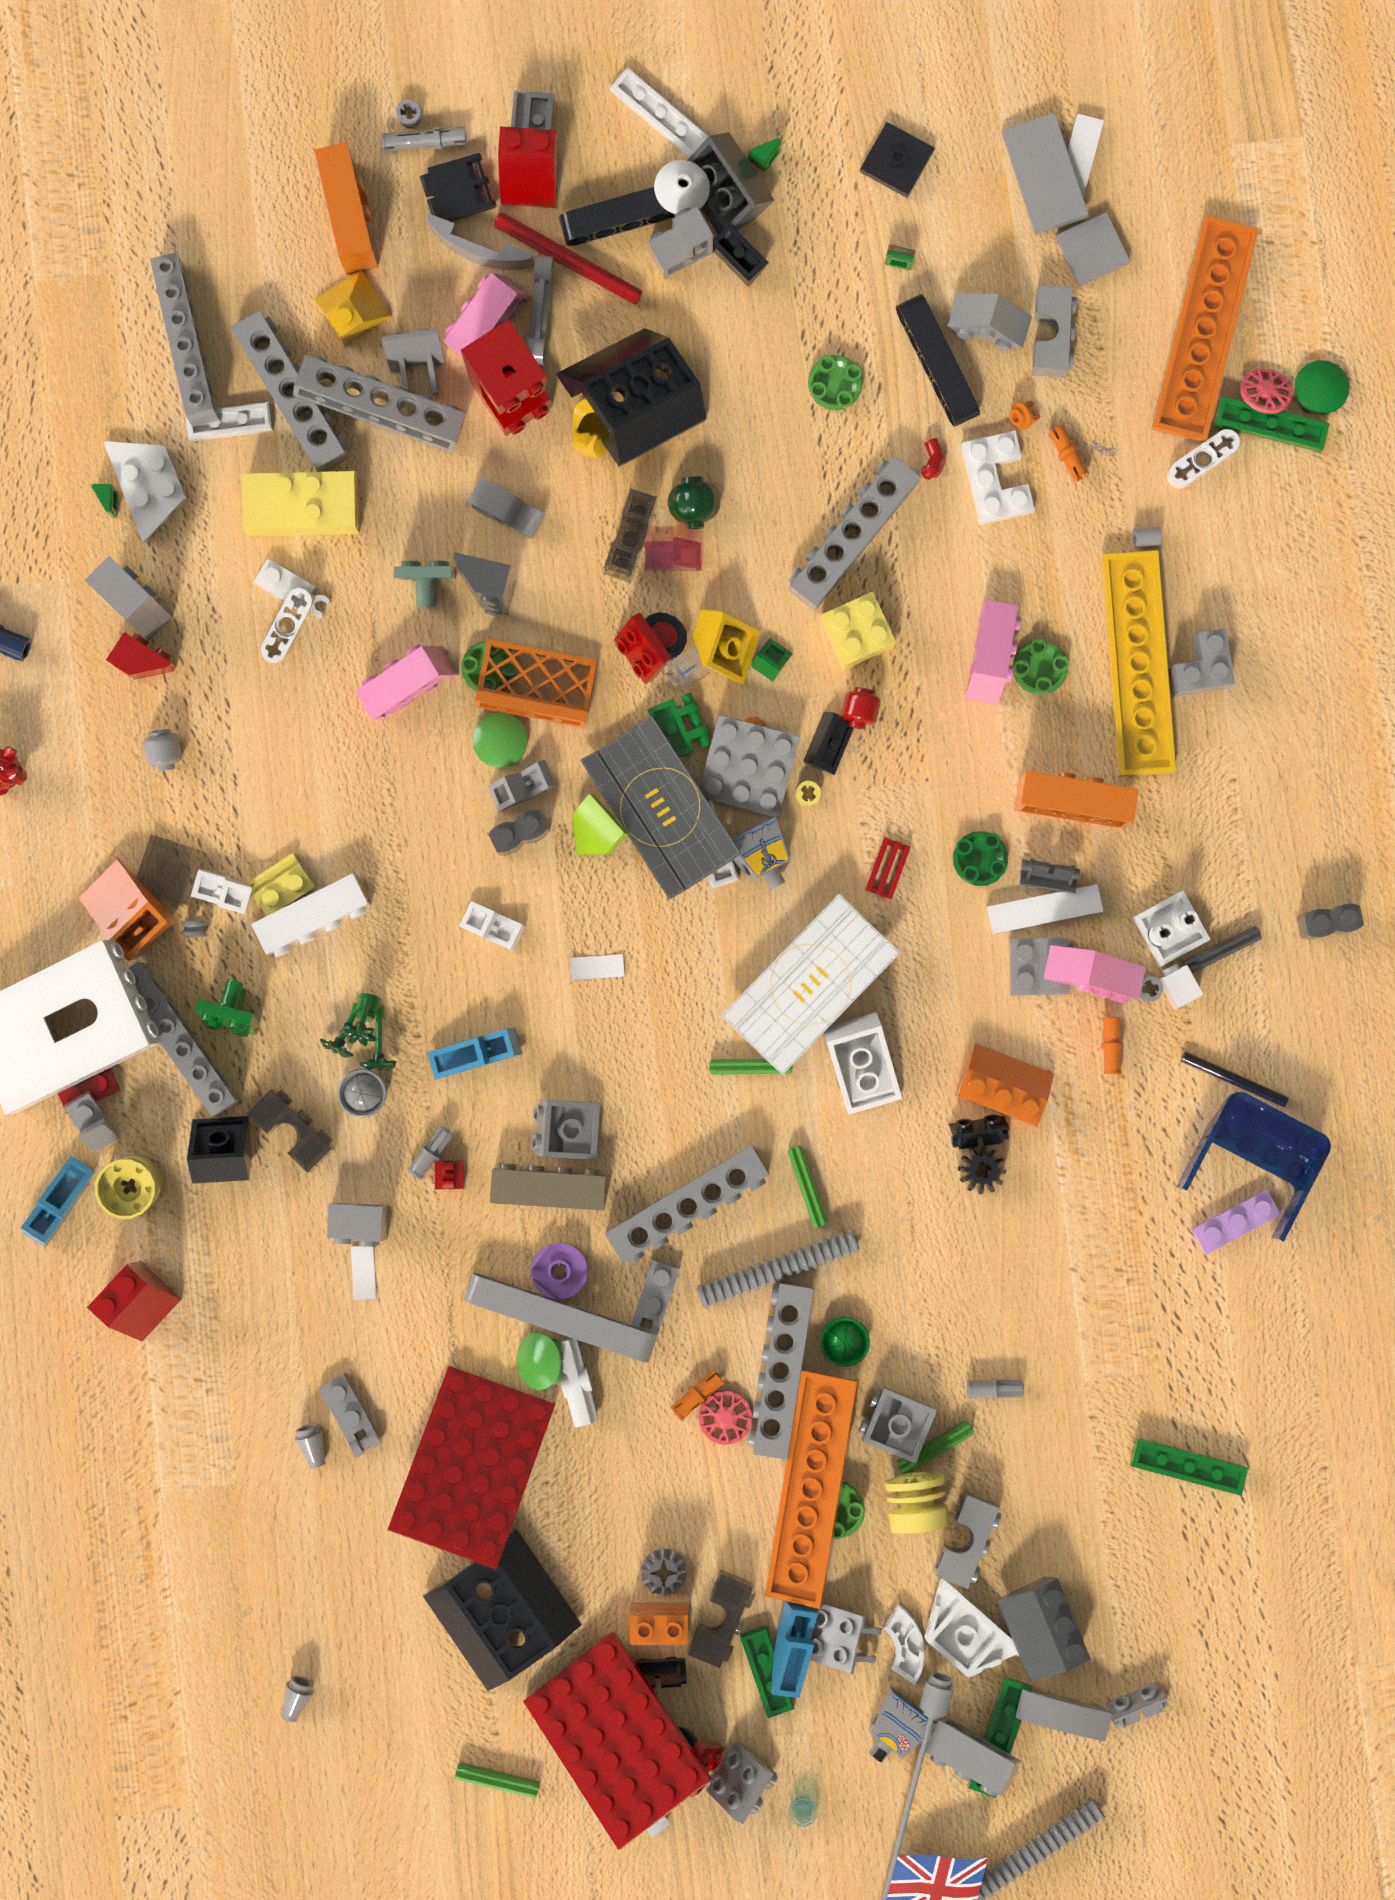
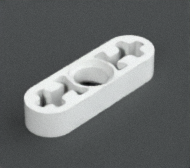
M1230 429L1222 430L1175 462L1167 473L1170 485L1179 489L1185 488L1233 455L1240 445L1238 434ZM1222 437L1224 440L1230 439L1232 441L1230 449L1226 446L1219 450L1218 453L1214 450L1222 442ZM1197 453H1208L1211 457V463L1208 466L1199 465L1196 461ZM1191 465L1193 469L1186 474L1185 481L1182 478L1178 480L1175 478L1176 469L1183 471Z
M297 587L287 595L261 646V654L268 662H279L287 655L314 602L313 595L308 589ZM303 593L307 605H301L296 613L302 614L301 618H299L296 614L287 612L286 608L288 607L292 610L296 604L293 596H299ZM283 617H289L294 621L295 629L293 632L285 633L281 630L279 623ZM275 631L280 637L288 638L289 641L288 643L285 640L281 641L278 647L282 651L281 655L271 656V650L267 646L268 644L273 645L277 641L278 637L273 636Z

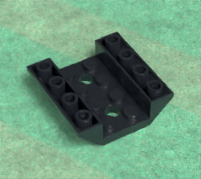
M646 328L556 374L571 398L582 393L610 434L604 442V446L619 467L707 419L700 382L669 337ZM655 369L663 370L667 374V379L658 377ZM611 392H619L623 396L624 401H616L612 397Z
M517 1529L509 1534L496 1570L473 1562L449 1580L445 1579L423 1595V1598L487 1691L510 1681L559 1646L582 1625ZM486 1583L491 1586L492 1595L489 1598H481L477 1595L476 1587L479 1584ZM514 1631L522 1632L525 1636L524 1644L521 1646L512 1645L509 1641V1635Z

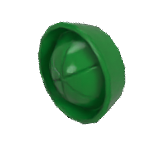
M841 1317L834 1319L826 1325L821 1335L820 1344L822 1352L828 1361L837 1366L849 1367L858 1364L865 1358L869 1351L870 1338L867 1329L861 1322L854 1318Z

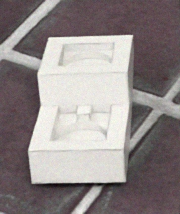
M199 868L191 897L218 904L217 907L245 914L253 887L221 874Z
M472 901L459 927L513 952L526 927Z

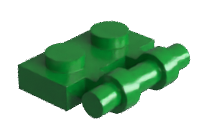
M691 692L681 696L684 706L677 709L674 700L671 699L647 709L649 716L652 715L679 758L694 752L692 740L698 739L702 748L711 745L709 737L711 732L708 725H704L699 713L701 710L700 705L694 701ZM685 716H689L694 727L689 732L686 731L681 719Z

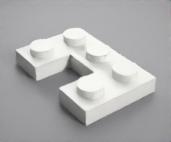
M1016 431L961 443V451L979 525L1034 513L1035 509L1029 484L1001 490L996 465L1021 460L1022 455Z

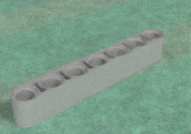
M472 1273L463 1300L484 1309L649 1363L657 1338V1334L476 1273Z

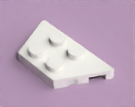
M104 442L141 539L144 543H147L152 539L151 535L171 518L172 512L179 509L187 500L169 452L165 446Z
M940 1579L924 1637L928 1643L968 1678L981 1673L985 1668H992L1002 1664L1001 1661L1014 1655L1019 1656L1012 1638L947 1580Z

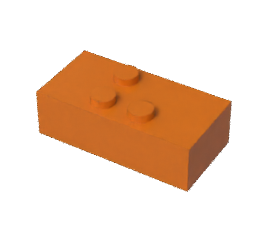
M347 142L314 149L338 256L345 274L378 268L368 222L372 221L368 207V197L362 178H357L354 161Z
M1026 770L1019 777L1014 811L1122 829L1134 823L1139 789L1103 783L1104 779L1098 777H1087L1086 780L1075 779L1076 775L1068 772H1059L1057 776Z

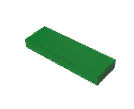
M767 1625L739 1634L767 1718L795 1709L791 1697L773 1695L771 1693L775 1649Z

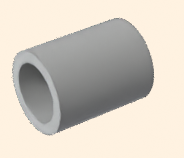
M1159 526L1133 529V544L1135 548L1161 546L1162 537Z

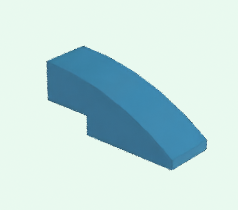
M513 1027L440 1048L427 1054L436 1080L516 1057L523 1053L516 1029Z
M70 1156L37 1201L38 1205L21 1226V1232L46 1248L72 1211L95 1171Z
M784 1601L774 1650L771 1693L773 1695L800 1697L814 1648L811 1637L818 1612L813 1607Z

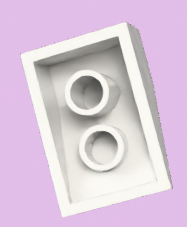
M877 1012L830 1025L824 1031L848 1115L902 1099Z

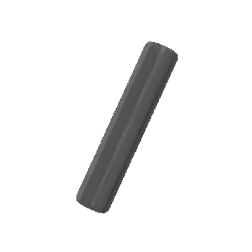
M1256 926L1251 927L1183 961L1182 964L1183 966L1188 965L1193 974L1261 940V933Z

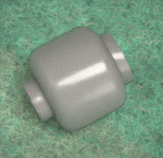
M170 729L147 733L148 737L142 742L147 764L151 767H158L159 772L174 769V763L182 759L177 734L170 733Z

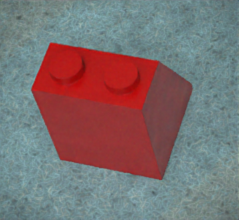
M500 126L498 145L500 204L556 208L559 148L556 130Z
M138 1261L126 1264L87 1308L108 1328L142 1342L182 1299L144 1263Z

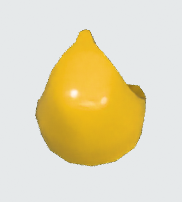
M585 398L578 402L572 410V444L574 450L584 457L591 459L603 457L608 452L604 442L610 434Z

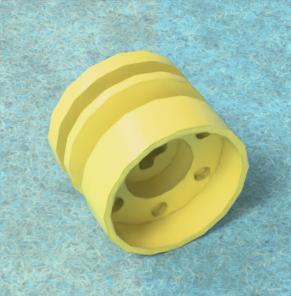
M126 1155L107 1164L99 1172L95 1182V1196L99 1206L107 1214L119 1219H131L143 1214L159 1200L163 1190V1178L159 1168L150 1159L140 1155ZM134 1179L136 1181L134 1186L137 1189L129 1191L127 1189L129 1184L126 1181Z
M912 1472L884 1481L887 1491H898L888 1494L886 1496L887 1502L900 1504V1507L888 1511L891 1532L902 1534L939 1530L950 1525L947 1504L934 1503L935 1499L946 1495L944 1488H933L945 1483L943 1474Z

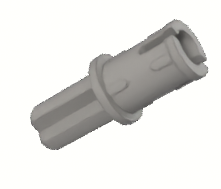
M440 1126L425 1146H421L422 1151L407 1170L422 1180L435 1160H440L439 1155L452 1139L453 1133L444 1126Z
M992 1378V1381L967 1380V1398H993V1401H996L997 1398H1021L1024 1395V1384L1021 1380L996 1381V1378Z

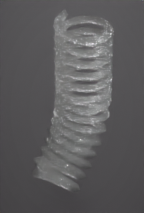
M1095 440L1092 441L1090 447L1094 448L1095 451L1097 450V452L1099 451L1100 454H1105V456L1117 455L1115 448L1108 449L1103 447V445L1101 446Z

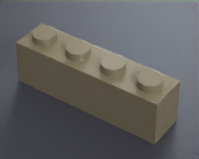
M499 1163V1169H492L490 1203L604 1211L606 1176L601 1175V1170L584 1169V1174H572L573 1168L556 1167L555 1172H544V1166L527 1165L526 1171L516 1170V1164Z

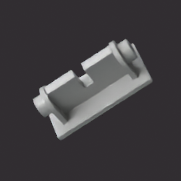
M1158 1682L1146 1685L1139 1690L1119 1696L1105 1703L1108 1711L1112 1713L1111 1719L1115 1728L1121 1726L1122 1729L1140 1721L1138 1712L1142 1711L1145 1718H1148L1160 1712H1165L1164 1708L1169 1707L1167 1698Z

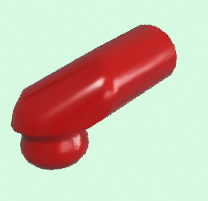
M937 438L924 443L930 458L927 465L921 468V473L927 480L933 477L937 478L941 474L946 462Z

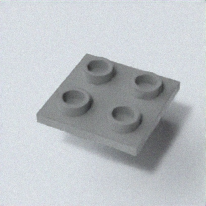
M421 329L418 332L394 333L390 336L381 337L390 372L400 371L403 387L410 393L406 367L427 364L433 395L438 394L434 366L445 364L438 330Z
M823 1603L820 1609L815 1608L818 1616L811 1637V1641L814 1644L811 1661L850 1674L854 1673L856 1662L875 1663L876 1656H868V1653L857 1652L861 1634L881 1635V1627L864 1624L866 1616Z

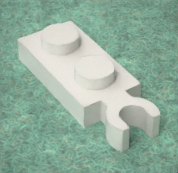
M269 559L266 560L253 582L282 601H285L289 592L297 587L308 589L312 595L317 590L314 585ZM303 593L299 596H293V599L296 600L294 608L298 609L301 605H307ZM313 595L314 602L310 610L316 617L322 618L323 613L316 609L317 604L324 602L330 605L331 602L324 595Z

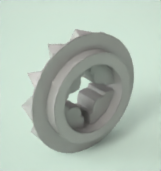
M655 1550L643 1561L641 1567L642 1580L652 1593L663 1596L676 1593L686 1579L687 1570L685 1562L673 1550ZM662 1560H665L667 1570L677 1572L667 1575L665 1584H662L660 1575L651 1573L661 1569Z

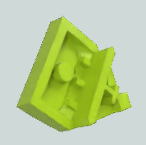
M589 794L572 814L574 840L578 856L611 855L616 847L629 835L593 794Z

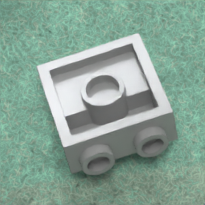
M1068 938L1009 939L1010 996L1068 995L1069 989H1074V986L1044 979L1050 945L1074 948L1073 944H1068Z
M539 1099V1105H535L533 1110L534 1122H538L537 1133H534L531 1139V1148L536 1150V1156L596 1160L600 1103Z
M882 1386L881 1391L875 1390L869 1406L873 1407L870 1418L864 1417L860 1425L859 1433L863 1434L861 1440L916 1464L937 1409Z

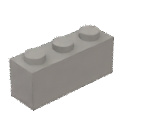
M947 1717L938 1721L926 1748V1753L931 1755L930 1759L941 1766L949 1765L956 1770L955 1774L966 1781H971V1779L981 1784L980 1788L984 1792L992 1796L997 1794L1001 1796L1007 1792L1021 1763V1760Z

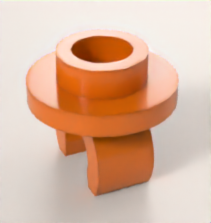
M1020 401L1014 403L1011 407V422L1019 430L1029 428L1041 417L1040 414L1032 415L1030 407L1034 405L1033 401H1027L1026 403Z

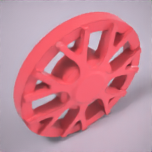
M1256 369L1249 372L1244 377L1240 386V392L1244 401L1251 408L1262 413L1273 414L1283 411L1288 407L1293 396L1292 386L1281 373L1272 369ZM1262 375L1269 376V380H1264ZM1249 379H1255L1258 381V384L1249 381ZM1278 380L1281 384L1277 385L1273 381ZM1247 390H1255V394L1249 395ZM1278 391L1287 392V396L1278 393ZM1275 398L1280 402L1281 405H1275V403L1273 402ZM1258 399L1262 402H1266V405L1264 406L1257 403Z
M718 1391L711 1394L699 1411V1423L703 1433L717 1444L729 1445L740 1441L746 1436L752 1424V1412L748 1402L741 1395L733 1391ZM723 1395L732 1396L730 1407L723 1406ZM735 1398L739 1399L736 1403H734ZM711 1400H714L720 1406L715 1412L707 1407ZM742 1402L746 1410L736 1414L733 1408ZM703 1416H714L715 1423L704 1425ZM737 1418L747 1420L745 1429L735 1425ZM716 1426L723 1429L719 1438L711 1435ZM733 1427L737 1437L728 1439L726 1429Z

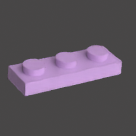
M1263 1190L1191 1228L1203 1253L1208 1254L1281 1214L1268 1190Z

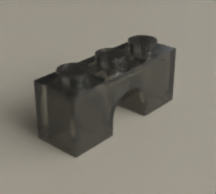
M630 488L616 539L612 541L604 565L605 575L629 583L632 582L657 507L656 496Z
M270 1089L247 1114L266 1133H272L283 1123L293 1126L297 1132V1142L287 1154L307 1173H312L335 1149L330 1144L333 1139L323 1129L317 1131L310 1124L313 1119L303 1109L297 1111L291 1105L293 1099L285 1091L280 1089L278 1092L275 1089Z
M720 1569L710 1594V1601L720 1605L725 1610L726 1617L720 1625L715 1627L698 1623L688 1647L689 1656L720 1668L723 1661L728 1662L734 1647L730 1645L731 1639L734 1634L739 1635L745 1620L741 1618L745 1607L750 1608L755 1596V1592L751 1591L753 1588L752 1582Z

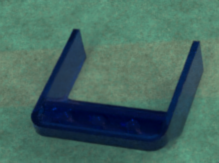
M1234 1092L1225 1099L1209 1122L1176 1187L1187 1191L1211 1144L1218 1145L1293 1186L1294 1194L1271 1237L1284 1242L1330 1153L1331 1143L1325 1134L1244 1092Z

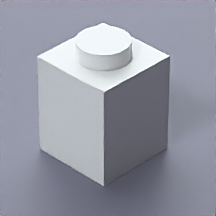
M1176 963L1162 971L1164 976L1159 978V980L1163 984V991L1173 1009L1180 1008L1203 995L1188 965L1179 968Z

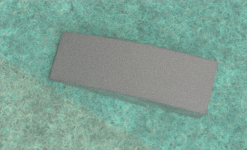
M1022 1689L1015 1717L1050 1729L1105 1741L1112 1713L1101 1706L1077 1702L1072 1698Z

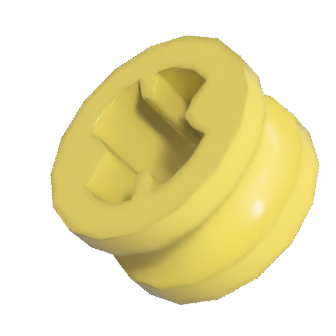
M804 781L795 790V798L803 806H812L821 797L820 787L813 781ZM805 786L808 789L810 786L814 789L812 793L815 797L814 800L810 801V798L805 801L801 798L804 794L801 791L802 787Z

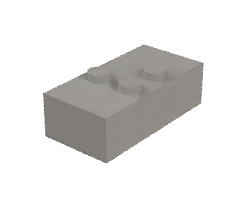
M108 556L85 581L130 625L150 641L173 617L161 606L164 601L147 584L142 588L135 581L139 576L129 566L125 565L121 568Z

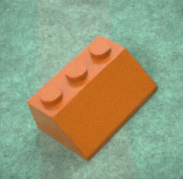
M975 1043L955 1096L1032 1127H1038L1049 1098L1054 1074Z

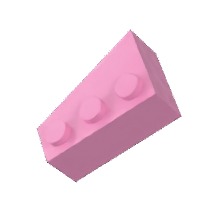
M495 273L484 276L478 284L477 288L479 291L475 297L469 298L463 305L461 317L458 321H453L445 332L447 336L443 342L462 357V348L506 320L512 321L515 318V315L512 313L522 300L527 303L532 296L507 276Z
M985 599L975 640L973 664H971L969 672L971 673L970 682L964 699L997 705L1005 683L1011 682L1014 666L1009 665L1010 658L1015 657L1018 644L1017 641H1013L1014 633H1019L1021 617H1017V605Z
M420 644L413 646L406 651L407 656L405 658L388 663L383 667L385 670L378 676L376 674L361 682L363 686L355 692L372 720L385 719L412 703V699L427 690L429 693L436 689L434 684L443 678L450 677L453 679L459 675L442 646H421Z
M1050 945L1044 979L1077 987L1076 990L1093 993L1094 991L1093 995L1110 998L1111 1001L1127 1003L1128 999H1140L1146 967L1093 950Z

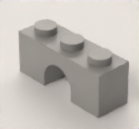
M1039 286L1036 291L1034 321L1050 324L1054 328L1056 336L1048 341L1036 340L1033 347L1032 376L1065 377L1069 368H1073L1074 352L1070 351V341H1074L1075 324H1071V314L1076 312L1077 299L1072 297V287Z
M964 1491L954 1518L958 1523L970 1528L971 1538L969 1543L960 1549L943 1545L933 1571L937 1577L967 1589L971 1582H976L980 1573V1567L977 1566L981 1555L986 1556L991 1544V1540L988 1539L991 1529L996 1530L1000 1522L1001 1513L998 1512L999 1507L997 1504Z

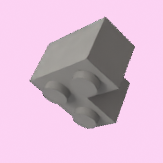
M698 207L691 210L690 208H685L679 211L675 218L672 219L671 230L667 232L661 230L652 235L651 240L648 241V251L664 279L713 254V234Z
M1000 294L956 295L947 326L957 332L959 338L972 340L973 337H981L995 344L994 347L1001 351H1010L1011 348H1023L1032 317Z
M1226 629L1198 632L1192 638L1195 661L1175 664L1169 669L1173 697L1229 689L1235 684Z
M329 1203L327 1238H334L335 1244H351L352 1239L353 1241H359V1246L376 1247V1245H380L381 1241L387 1239L389 1205Z

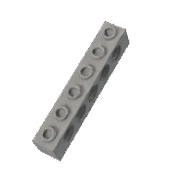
M177 252L151 258L150 262L185 416L192 427L218 421L219 416L184 265Z
M259 310L231 327L232 331L316 471L327 472L347 460L348 457L344 450L348 449V446L340 433L335 436L330 427L334 423L327 411L320 412L316 403L296 396H285L287 389L294 387L300 366L298 363L291 364L288 356L292 353L284 340L278 342L273 333L278 330L269 316L264 318ZM262 340L270 341L268 348L264 350L257 349L259 342ZM275 364H284V369L280 373L271 372ZM311 410L313 415L309 420L303 421L299 419L303 411ZM321 433L327 435L324 443L315 444L313 442L316 435Z
M304 356L293 390V396L452 453L466 414L454 405H443L434 402L427 395L418 396L409 393L402 386H390L382 383L374 376H363L354 373L347 366L329 364L324 358L319 356ZM329 379L333 382V385L325 386L320 380ZM354 388L358 390L360 394L357 396L350 395L347 392V390ZM382 398L387 404L378 405L374 402V399ZM409 408L413 411V414L405 415L400 409ZM434 417L439 420L440 424L433 425L428 422L427 418Z
M895 456L890 462L885 460L875 472L878 475L872 484L867 482L858 493L861 497L855 505L850 503L841 514L842 522L838 527L833 524L823 537L826 540L820 549L815 546L806 558L809 561L803 570L797 568L788 580L792 583L789 587V592L814 612L919 483L920 476ZM883 484H889L894 488V493L885 495L880 491L879 487ZM871 505L875 507L877 514L872 517L866 516L862 508ZM855 527L859 530L860 535L857 538H849L845 534V529ZM832 548H837L842 552L843 556L838 560H833L828 556L827 552ZM813 570H821L825 574V579L819 582L814 581L810 577V573Z
M138 961L128 969L134 974L137 991L146 1001L148 1016L158 1028V1038L161 1045L212 1117H219L241 1101L147 965Z
M750 1145L605 1232V1235L621 1262L623 1263L628 1260L632 1264L645 1256L643 1250L652 1245L654 1249H657L669 1242L667 1236L677 1231L680 1235L693 1227L691 1221L701 1216L705 1220L717 1213L716 1206L726 1202L727 1205H730L742 1198L740 1192L750 1187L753 1191L767 1183L764 1178L769 1174ZM734 1169H741L745 1173V1180L740 1185H733L729 1181V1174ZM714 1183L721 1188V1194L717 1199L710 1200L705 1196L704 1190L708 1184ZM686 1198L693 1199L697 1204L695 1212L692 1214L683 1213L680 1209L682 1200ZM660 1213H667L672 1217V1224L669 1228L662 1229L657 1226L656 1217ZM641 1227L647 1231L648 1238L644 1243L633 1241L631 1233L635 1228Z
M779 1282L778 1288H772L770 1304L775 1305L774 1316H768L766 1333H771L770 1342L763 1346L761 1361H766L765 1373L759 1372L757 1389L762 1390L760 1401L755 1400L753 1418L758 1419L756 1430L750 1429L748 1446L753 1447L754 1455L786 1460L788 1458L813 1287ZM787 1305H792L797 1309V1315L791 1321L784 1320L781 1317V1311ZM781 1334H789L793 1339L792 1345L787 1349L777 1346V1338ZM778 1362H783L788 1366V1372L783 1377H777L772 1373L773 1366ZM772 1391H780L783 1393L784 1399L781 1404L772 1405L768 1402V1395ZM769 1419H775L779 1422L778 1431L772 1434L765 1432L763 1429L764 1423Z

